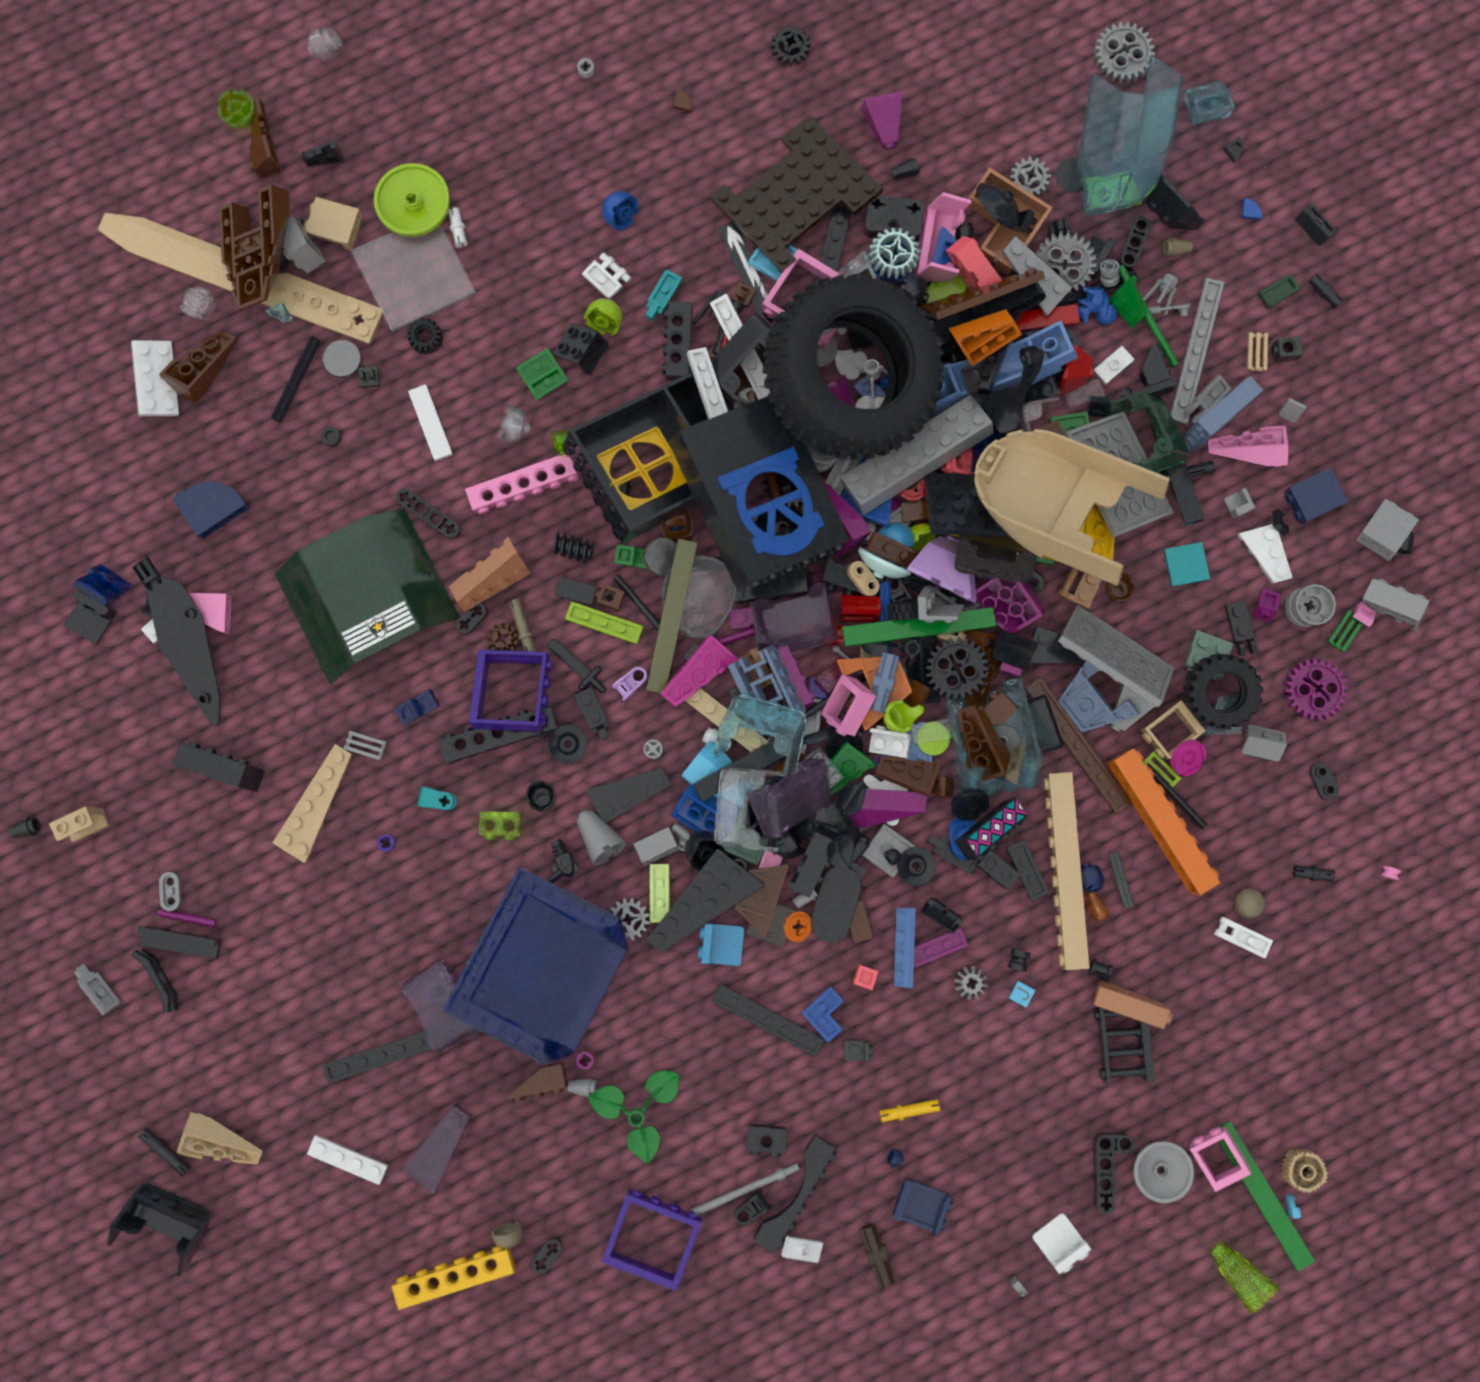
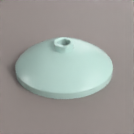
M859 547L858 553L867 567L873 570L872 574L883 579L884 576L902 578L911 575L907 568L863 547Z

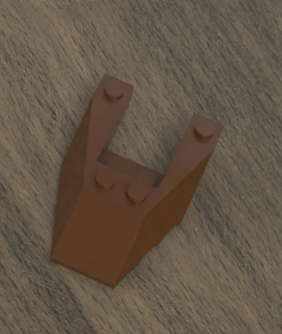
M272 184L258 190L260 226L250 230L249 208L233 202L219 207L222 263L226 265L228 271L226 276L228 281L232 283L233 290L231 291L239 311L267 301L280 269L290 210L289 191Z

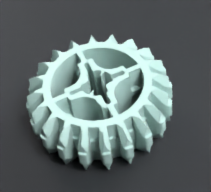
M893 227L890 233L885 229L884 235L878 233L877 238L873 239L872 243L874 245H870V251H872L869 253V257L872 258L870 263L871 265H876L875 271L881 269V276L887 273L888 279L891 275L898 279L900 274L904 278L906 272H912V268L915 269L917 267L916 262H919L920 259L918 256L920 249L917 248L919 243L913 242L915 240L914 236L908 237L909 231L903 234L902 228L895 232ZM894 241V243H893L892 245H885V246H883L884 244H886V243H888V242ZM900 243L904 244V245L907 247V249H908L909 252H907V250L903 249V248L901 247ZM895 247H897V255H895L894 260H892L893 251L895 250ZM880 254L883 255V257H885V258L888 259L889 264H887L885 261H883V259L881 258ZM899 261H906L904 264L895 266V264Z

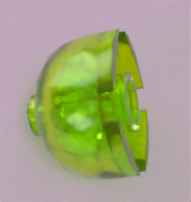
M231 89L224 92L217 101V114L223 123L233 129H243L250 126L255 112V103L250 95L240 89L239 91Z

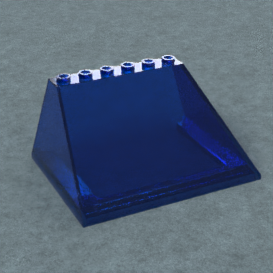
M518 867L442 1011L542 1065H547L573 1055L629 948L621 918Z

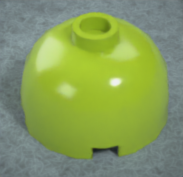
M610 299L595 300L590 303L584 314L587 326L600 335H605V332L611 333L610 336L617 334L623 320L621 309Z

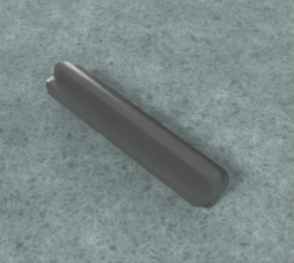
M1114 851L1109 853L1108 857L1123 907L1131 908L1134 906L1123 864L1119 852Z

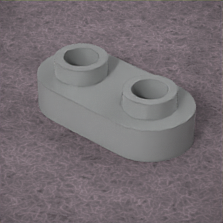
M166 872L159 879L160 905L166 911H175L182 903L181 879L175 872ZM170 878L174 880L173 885L169 884ZM171 898L175 900L173 905L170 904Z

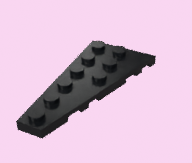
M717 848L646 941L660 952H663L762 887L764 883L721 849Z

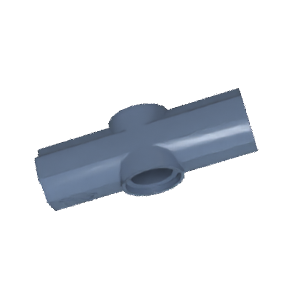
M883 652L879 670L876 672L872 687L876 698L870 710L885 713L889 696L893 691L895 683V672L899 656Z

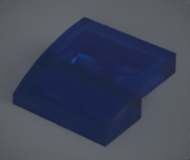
M99 564L90 568L87 575L76 579L73 586L105 607L127 592L132 584L104 565Z

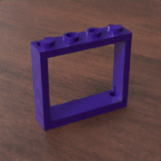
M478 650L469 723L472 728L542 732V726L546 724L544 709L548 706V695H546V692L550 688V677L548 676L549 671L553 667V662L550 660L548 653ZM490 662L542 664L535 721L482 719Z
M628 1189L602 1262L676 1291L700 1229L702 1217L695 1214L694 1211L689 1210L687 1212L682 1210L677 1204L670 1203L669 1205L663 1203L662 1199L656 1196L648 1197L640 1190ZM630 1202L693 1226L676 1275L612 1251Z

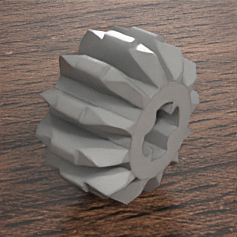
M971 966L970 973L967 967H963L964 975L959 971L957 972L961 979H954V982L960 983V985L955 987V990L962 989L959 994L961 997L967 993V999L971 1000L972 994L975 999L979 998L977 992L985 994L981 987H988V984L982 983V981L987 979V976L979 977L982 974L981 969L975 973V967ZM969 978L975 980L972 988L966 985L969 983Z

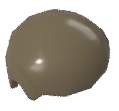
M1252 888L1243 889L1235 897L1234 910L1243 919H1255L1264 911L1265 899L1258 890Z
M517 1221L514 1224L503 1223L492 1231L494 1243L503 1249L512 1248L521 1241L522 1228Z

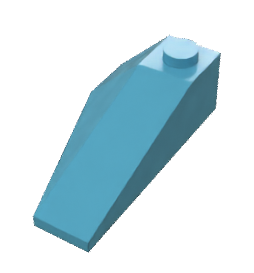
M709 741L681 776L690 784H693L732 761L721 749ZM745 778L714 796L717 798L723 797L729 800L731 804L743 809L744 803L752 789V784Z

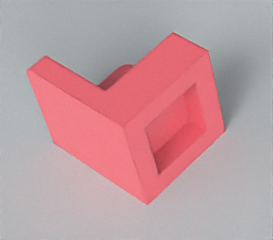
M858 964L852 983L873 990L879 971Z

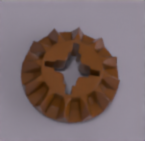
M507 624L494 625L487 637L488 645L492 650L513 651L518 643L517 632L512 626ZM498 632L503 636L508 635L505 639L507 645L497 642L499 639Z

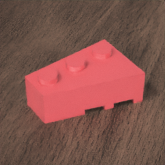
M962 236L946 250L956 269H959V274L967 288L974 286L979 288L1002 280L979 249L975 239Z

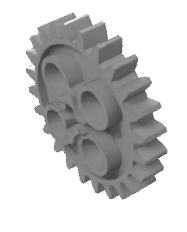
M1119 22L1118 27L1114 24L1111 25L1110 29L1106 27L1104 33H1100L1093 50L1096 53L1094 59L1098 60L1096 66H1102L1100 73L1106 71V78L1112 75V81L1117 77L1119 78V83L1122 82L1123 78L1129 83L1131 77L1134 81L1137 80L1138 75L1143 77L1144 73L1148 72L1155 53L1152 52L1155 46L1150 45L1153 39H1147L1149 33H1141L1143 27L1137 30L1136 24L1130 27L1129 22L1125 26ZM1125 39H1130L1132 43L1127 42ZM1108 46H1113L1115 50L1110 49ZM1133 55H1137L1140 59L1134 58ZM1116 62L1122 63L1123 66L1117 65Z
M1068 230L1066 235H1063V232L1060 231L1059 237L1053 233L1052 240L1046 237V245L1040 244L1041 250H1037L1036 255L1050 268H1058L1060 272L1056 274L1070 287H1074L1078 291L1079 284L1085 286V280H1091L1089 274L1095 273V269L1092 267H1096L1097 262L1092 260H1095L1097 255L1091 254L1095 248H1088L1090 240L1084 243V235L1077 238L1078 232L1070 236V230ZM1059 249L1062 253L1054 255L1052 250ZM1077 250L1081 255L1075 257L1071 252ZM1064 259L1067 260V264H1066V265H1065L1064 262H1063ZM1071 269H1076L1079 273L1077 275H1072L1069 271Z

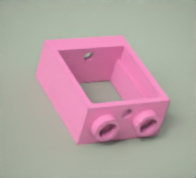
M842 674L821 715L827 719L826 722L836 728L835 731L843 736H846V734L855 736L876 695L857 678ZM852 692L856 697L843 721H841L838 716Z
M1226 1126L1222 1128L1216 1127L1209 1132L1210 1134L1204 1137L1202 1135L1198 1136L1190 1143L1192 1154L1215 1192L1251 1175V1167ZM1224 1139L1239 1165L1214 1177L1199 1151Z

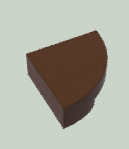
M678 89L673 108L691 113L692 103L690 97L685 91Z

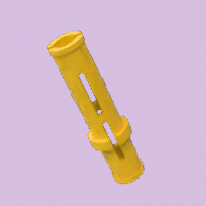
M938 1099L906 1106L896 1105V1108L879 1110L880 1116L889 1115L881 1117V1122L884 1123L896 1119L902 1121L907 1117L940 1112V1106L931 1107L939 1104Z

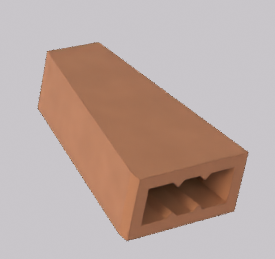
M1102 979L1099 980L1094 996L1095 1006L1162 1029L1165 1028L1166 1024H1170L1173 1013H1170V1006Z

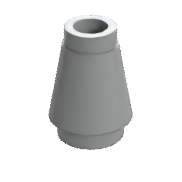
M593 1078L570 1080L568 1083V1092L589 1097L591 1093L598 1090V1081L593 1080Z

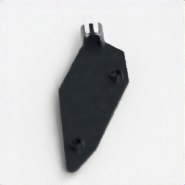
M145 557L132 568L146 588L158 645L212 725H217L219 723L220 694L203 614L181 582L161 576L150 558Z

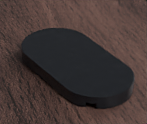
M834 867L823 878L811 920L814 933L823 941H839L850 930L862 889L861 879L853 868L851 870H844Z

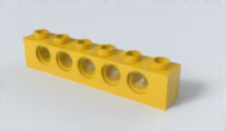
M496 1246L488 1253L479 1251L474 1253L473 1257L469 1259L461 1257L455 1259L454 1263L450 1265L442 1263L435 1266V1269L431 1271L423 1269L416 1272V1275L408 1277V1275L401 1276L396 1279L397 1281L392 1285L398 1310L513 1274L516 1266L511 1249H503ZM487 1260H495L497 1267H489ZM474 1265L478 1273H470L468 1266ZM449 1272H456L458 1274V1279H451L449 1276ZM430 1278H437L439 1280V1285H432L430 1282ZM411 1284L419 1285L420 1291H413Z

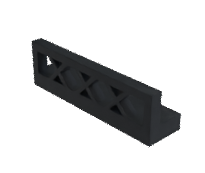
M140 926L137 929V933H142L139 946L215 959L219 957L222 939L149 926Z

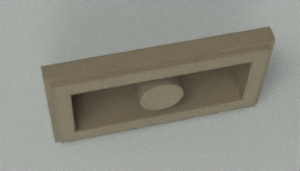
M1022 741L1011 751L1005 778L1015 785L1018 783L1026 741Z

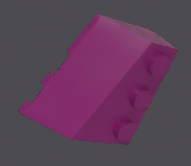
M1015 563L1003 569V572L997 578L988 579L976 587V602L982 604V607L979 605L977 609L993 608L995 622L1004 631L1014 634L1042 617L1046 612V609Z

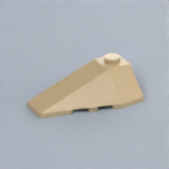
M191 1112L176 1153L197 1159H203V1156H211L217 1161H221L222 1158H230L233 1162L258 1164L262 1150L212 1118L200 1113Z

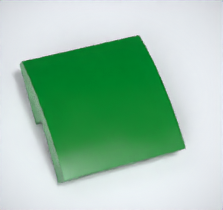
M548 348L516 367V370L536 400L568 381Z

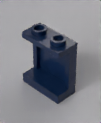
M1331 468L1303 480L1284 491L1285 500L1288 504H1291L1294 510L1293 515L1301 525L1348 502Z
M904 1177L891 1215L895 1220L906 1221L932 1231L935 1235H939V1232L945 1228L946 1220L944 1218L946 1212H950L953 1201L949 1193Z

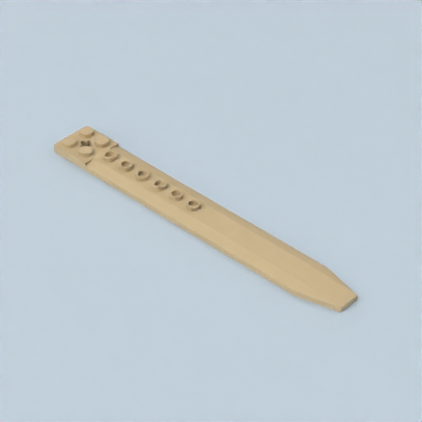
M104 214L98 231L129 253L232 292V283L228 281L226 276L228 274L226 265L222 263L221 247L142 217ZM286 272L277 274L267 301L261 303L368 345H371L385 312L379 307ZM361 316L364 322L356 325L355 319Z

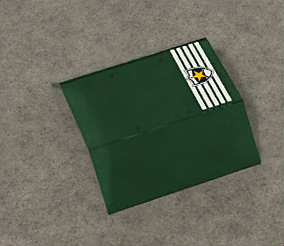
M405 508L365 516L301 548L275 572L282 590L329 684L334 683L357 662L420 630L457 620L460 617Z

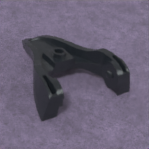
M1032 345L1020 349L1019 356L1023 365L1021 382L1014 388L1008 387L993 392V395H985L978 392L980 377L974 366L960 371L966 392L984 409L987 416L993 422V430L1000 438H1004L1008 433L1019 431L1022 428L1023 403L1027 391L1040 372L1045 351Z

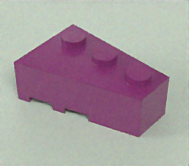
M787 645L778 649L781 656L780 659L789 672L792 684L797 689L800 702L804 704L805 710L813 706L815 697L811 689L807 690L805 685L807 683L806 678L802 672H799L798 662L795 656H792Z

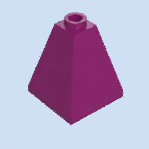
M901 91L866 98L860 106L878 142L885 149L895 148L898 142L902 102Z

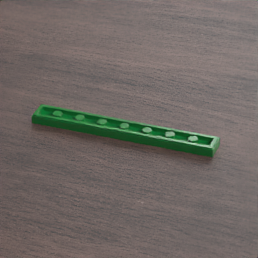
M993 608L962 611L959 619L951 623L944 622V620L925 622V620L916 618L845 626L841 628L844 647L995 628L996 622Z
M1228 1120L1218 1127H1227L1251 1167V1175L1241 1180L1296 1271L1299 1272L1314 1263L1315 1260L1232 1123ZM1224 1139L1218 1141L1233 1167L1239 1165Z

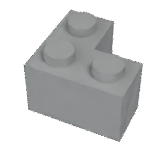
M293 216L288 218L283 246L285 250H283V253L288 260H293L298 269L302 268L306 273H309L326 260L320 248L309 239L303 225Z

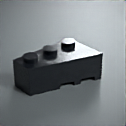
M829 558L821 584L824 590L829 592L837 590L843 592L842 595L865 596L848 577L847 568L849 564L844 563V565L834 563V559ZM875 576V578H876V579L878 580V582H879V590H878V592H877L875 595H872V596H878V595H879L880 583L883 581V579L878 578V577H876V576ZM868 584L869 589H872V584Z
M818 825L788 888L810 898L816 884H820L824 877V873H822L824 868L828 869L830 861L827 858V846L830 842L836 841V836H840L839 833Z

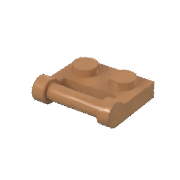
M1072 567L1062 589H1059L1057 595L1088 610L1102 579L1083 572L1072 595L1069 593V590L1078 571H1081Z

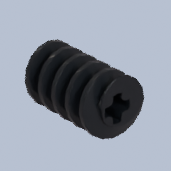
M558 531L553 544V553L558 555L560 552L563 558L568 554V559L570 560L575 556L577 562L583 559V563L587 564L592 558L596 542L594 541L589 546V540L586 539L584 544H582L581 537L574 541V535L567 539V533L560 537Z

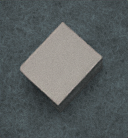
M1246 488L1224 498L1232 519L1255 509Z

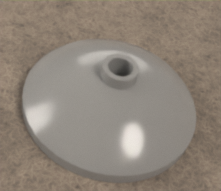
M1158 1141L1147 1145L1139 1152L1134 1162L1133 1175L1137 1187L1146 1197L1156 1202L1170 1203L1182 1198L1189 1191L1193 1183L1194 1168L1189 1155L1181 1147L1171 1142ZM1162 1166L1163 1171L1161 1173H1158V1167Z

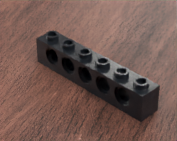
M548 706L544 709L546 724L542 726V732L520 731L515 733L511 730H503V736L495 738V730H473L471 727L462 730V734L456 736L454 733L443 736V740H440L439 743L445 763L451 764L553 732L558 728L553 708ZM524 710L518 712L516 717L510 718V716H505L498 720L531 721L535 717L536 710L532 712ZM479 734H483L485 737L482 744L476 743V737ZM460 740H465L466 747L463 750L457 748Z

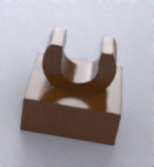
M739 281L731 296V300L739 301L748 308L757 291L755 288Z
M939 777V780L936 779L934 783L938 784V790H932L931 793L937 794L940 797L953 798L954 778Z

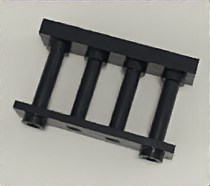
M1096 1006L1093 1009L1095 1021L1097 1020L1102 1063L1099 1075L1103 1083L1111 1085L1112 1077L1140 1075L1146 1082H1154L1149 1024L1137 1020V1025L1133 1028L1106 1030L1105 1018L1124 1015ZM1133 1035L1138 1037L1139 1045L1134 1048L1108 1050L1107 1038ZM1137 1055L1141 1059V1065L1135 1068L1110 1069V1057Z

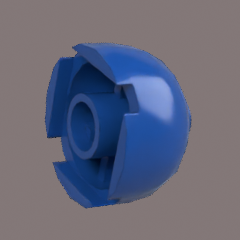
M625 191L611 193L604 200L602 206V215L605 222L619 231L627 229L634 221L631 219L634 213H638V200Z

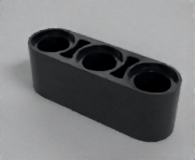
M1139 216L1134 220L1118 260L1119 266L1124 265L1127 271L1133 269L1138 262L1150 228V221L1145 216ZM1136 225L1142 226L1144 230H1139ZM1130 242L1136 243L1138 247L1131 246ZM1124 259L1130 260L1131 264H1126Z
M1044 694L1026 700V706L1042 751L1047 753L1063 748V740L1047 696Z

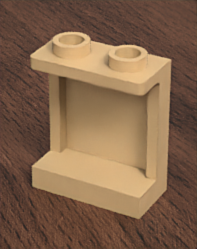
M316 197L314 203L310 205L309 219L304 224L308 237L310 239L317 237L339 243L345 249L352 250L363 217L360 210Z
M86 806L49 823L57 841L70 836L72 842H77L110 826L103 808Z

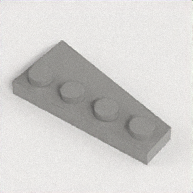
M1017 237L1002 251V254L1018 275L1024 274L1026 270L1031 268L1044 272L1045 279L1038 281V283L1045 292L1046 298L1039 306L1043 310L1044 316L1047 317L1072 287Z

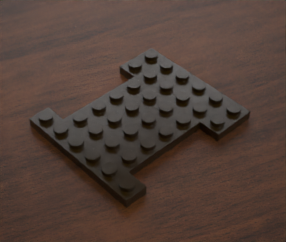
M810 115L781 138L783 144L791 152L743 192L735 196L723 185L710 196L716 206L781 273L796 261V258L787 248L840 204L843 203L856 215L883 192V188Z

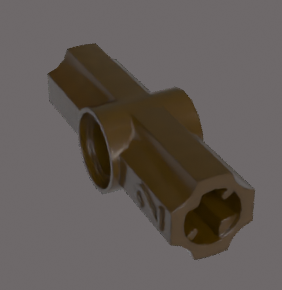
M876 1224L864 1225L859 1230L879 1288L891 1286L895 1283V1278Z

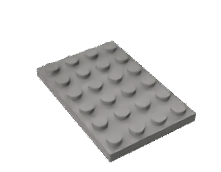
M1124 411L1063 434L1065 437L1153 471ZM1130 486L1125 487L1114 507L1105 508L1097 505L1113 538L1174 513L1166 496L1164 499H1160Z
M1077 605L1058 640L1062 646L1077 653L1081 659L1092 663L1099 671L1109 674L1114 681L1121 682L1131 692L1142 696L1149 704L1159 707L1164 700L1174 667L1082 606Z

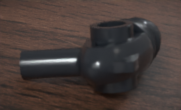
M562 839L551 843V849L555 848L553 853L556 852L553 856L558 855L554 859L555 864L552 866L554 873L547 878L551 885L563 875L572 877L574 872L578 870L571 853H565L568 849L564 850L566 846H562L564 844Z

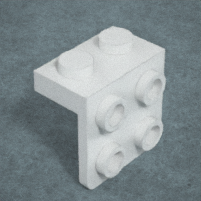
M1063 1213L1057 1215L1033 1234L1034 1241L1059 1274L1069 1271L1073 1267L1072 1264L1086 1258L1091 1250Z

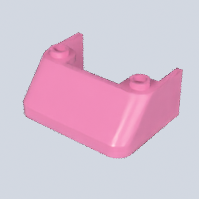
M943 192L925 209L922 217V230L918 239L919 245L917 247L920 249V254L918 255L920 259L919 262H916L917 267L913 268L912 272L923 277L926 282H948L959 274V269H956L953 263L948 262L941 265L932 262L940 228L945 227L955 237L956 229L965 220L964 209L971 204L972 200Z

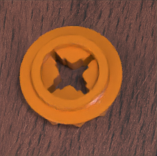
M797 911L791 913L788 918H785L786 922L783 928L785 931L784 935L787 936L788 940L802 942L808 938L812 930L811 918L808 914ZM797 923L803 926L797 928V931L796 929L792 928V926L797 925Z

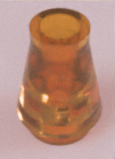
M1096 891L1085 896L1091 918H1094L1095 922L1110 916L1108 913L1109 909Z

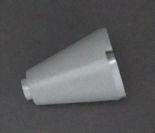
M585 810L578 815L577 824L590 860L595 866L609 861L608 857L612 854L616 856L626 846L624 839L595 812Z

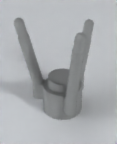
M1165 274L1163 279H1158L1157 283L1143 297L1144 302L1160 287L1159 290L1162 293L1157 303L1160 304L1165 294H1169L1166 307L1170 306L1173 295L1177 290L1175 286L1178 283V279L1171 274ZM1165 310L1164 315H1167L1169 310Z

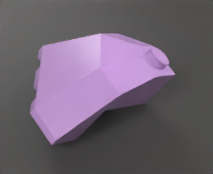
M939 536L929 541L911 562L907 570L939 587L953 592L961 598L975 603L977 599L974 565L964 549L956 544L958 540L947 536V538Z

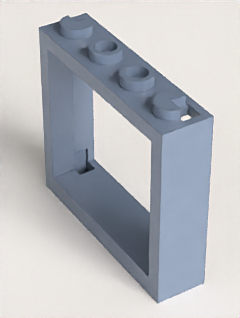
M1249 376L1201 417L1178 440L1182 449L1185 448L1192 454L1241 412L1263 389Z

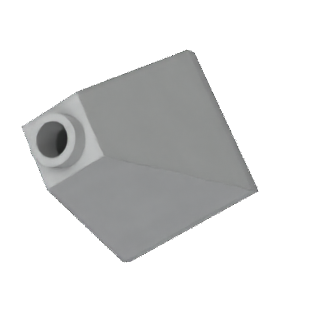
M1122 683L1113 710L1130 699L1140 714L1133 718L1111 723L1110 727L1118 732L1121 730L1125 731L1155 707L1154 704H1149L1139 694L1131 692Z

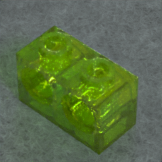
M480 812L479 835L484 836V839L496 840V836H504V840H515L516 836H521V813ZM490 820L495 823V828L492 831L486 829V823ZM512 820L515 827L509 832L506 830L505 824Z

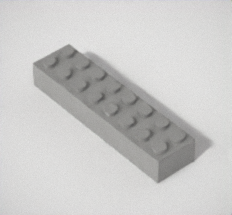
M970 395L929 420L926 424H923L924 428L917 434H913V440L901 442L903 447L900 449H889L890 453L883 457L876 454L875 458L866 460L841 476L844 489L863 515L994 433L993 422L976 400Z

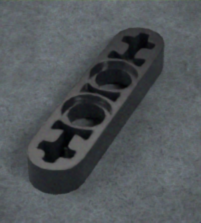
M405 488L397 492L396 500L402 507L449 539H455L460 535V527L455 521L415 493ZM408 494L410 500L413 501L412 505L406 500L402 502L401 496ZM418 504L426 506L423 513L416 512L415 509ZM435 514L441 516V521L438 524L431 523V517ZM444 523L451 528L455 526V533L451 532L448 534L449 531L443 526Z

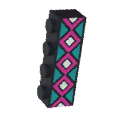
M1016 797L1003 800L955 840V843L967 861L973 859L978 861L986 856L985 852L998 846L1000 839L1007 838L1011 834L1010 831L1012 829L1020 827L1027 814Z

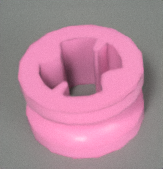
M1383 866L1385 871L1381 873V876L1399 881L1398 874H1401L1400 870Z

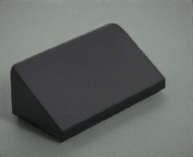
M1312 204L1295 218V221L1318 246H1321L1337 232Z

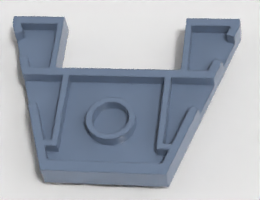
M1087 660L1058 701L1079 730L1085 732L1138 716L1140 712L1130 699L1115 710L1110 707L1089 679L1099 670Z

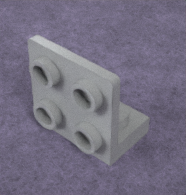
M924 586L918 596L919 620H925V622H935L936 620H944L947 623L955 622L959 619L964 609V605L935 604L936 593L933 592L932 586Z

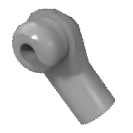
M675 823L671 831L678 835V848L684 851L690 833Z

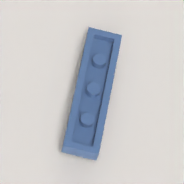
M897 908L894 970V986L913 988L915 908Z

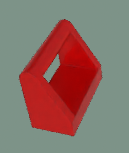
M841 595L840 621L879 622L881 612L880 596Z

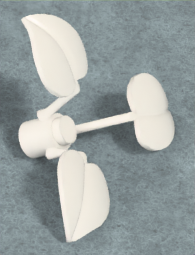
M837 350L835 361L841 376L846 375L847 379L855 380L861 372L866 373L867 378L871 382L872 396L860 398L855 407L862 409L879 408L884 398H875L874 380L880 377L881 371L887 375L888 371L883 365L880 366L878 361L874 359L867 360L866 355L862 351L853 353V350Z

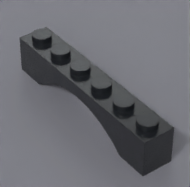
M815 1133L813 1134L804 1150L805 1173L798 1193L782 1211L762 1221L753 1237L754 1242L773 1254L776 1249L780 1250L782 1248L786 1232L790 1233L796 1223L793 1220L797 1214H802L806 1206L804 1204L806 1198H811L816 1189L814 1185L817 1179L821 1180L823 1178L827 1162L831 1163L836 1155L833 1144Z

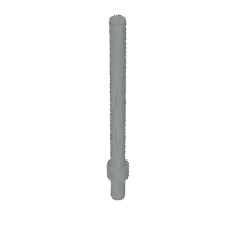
M798 1163L784 1169L781 1167L775 1170L773 1174L690 1210L699 1215L777 1180L780 1182L786 1179V1176L800 1171Z

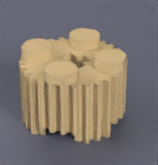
M1301 1148L1299 1150H1290L1286 1153V1159H1283L1284 1163H1281L1283 1165L1281 1173L1283 1179L1289 1185L1299 1191L1309 1193L1312 1190L1316 1191V1188L1319 1189L1320 1185L1327 1182L1325 1180L1328 1179L1326 1176L1328 1172L1325 1170L1327 1168L1317 1154Z

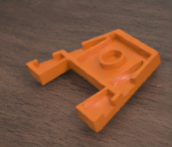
M882 657L837 660L842 674L850 675L863 670L870 690L873 692L874 678L879 670ZM900 660L895 672L896 678L893 691L889 696L887 705L894 701H902L912 693ZM869 710L862 722L864 730L866 731L872 727L885 713Z

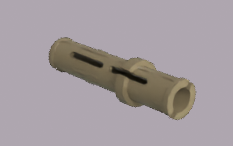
M511 600L508 603L518 629V639L521 641L524 651L537 652L532 638L534 636L530 632L521 600Z

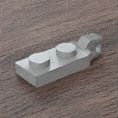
M84 964L75 970L74 974L78 978L79 986L103 1016L121 1004L120 1000L98 972H90Z

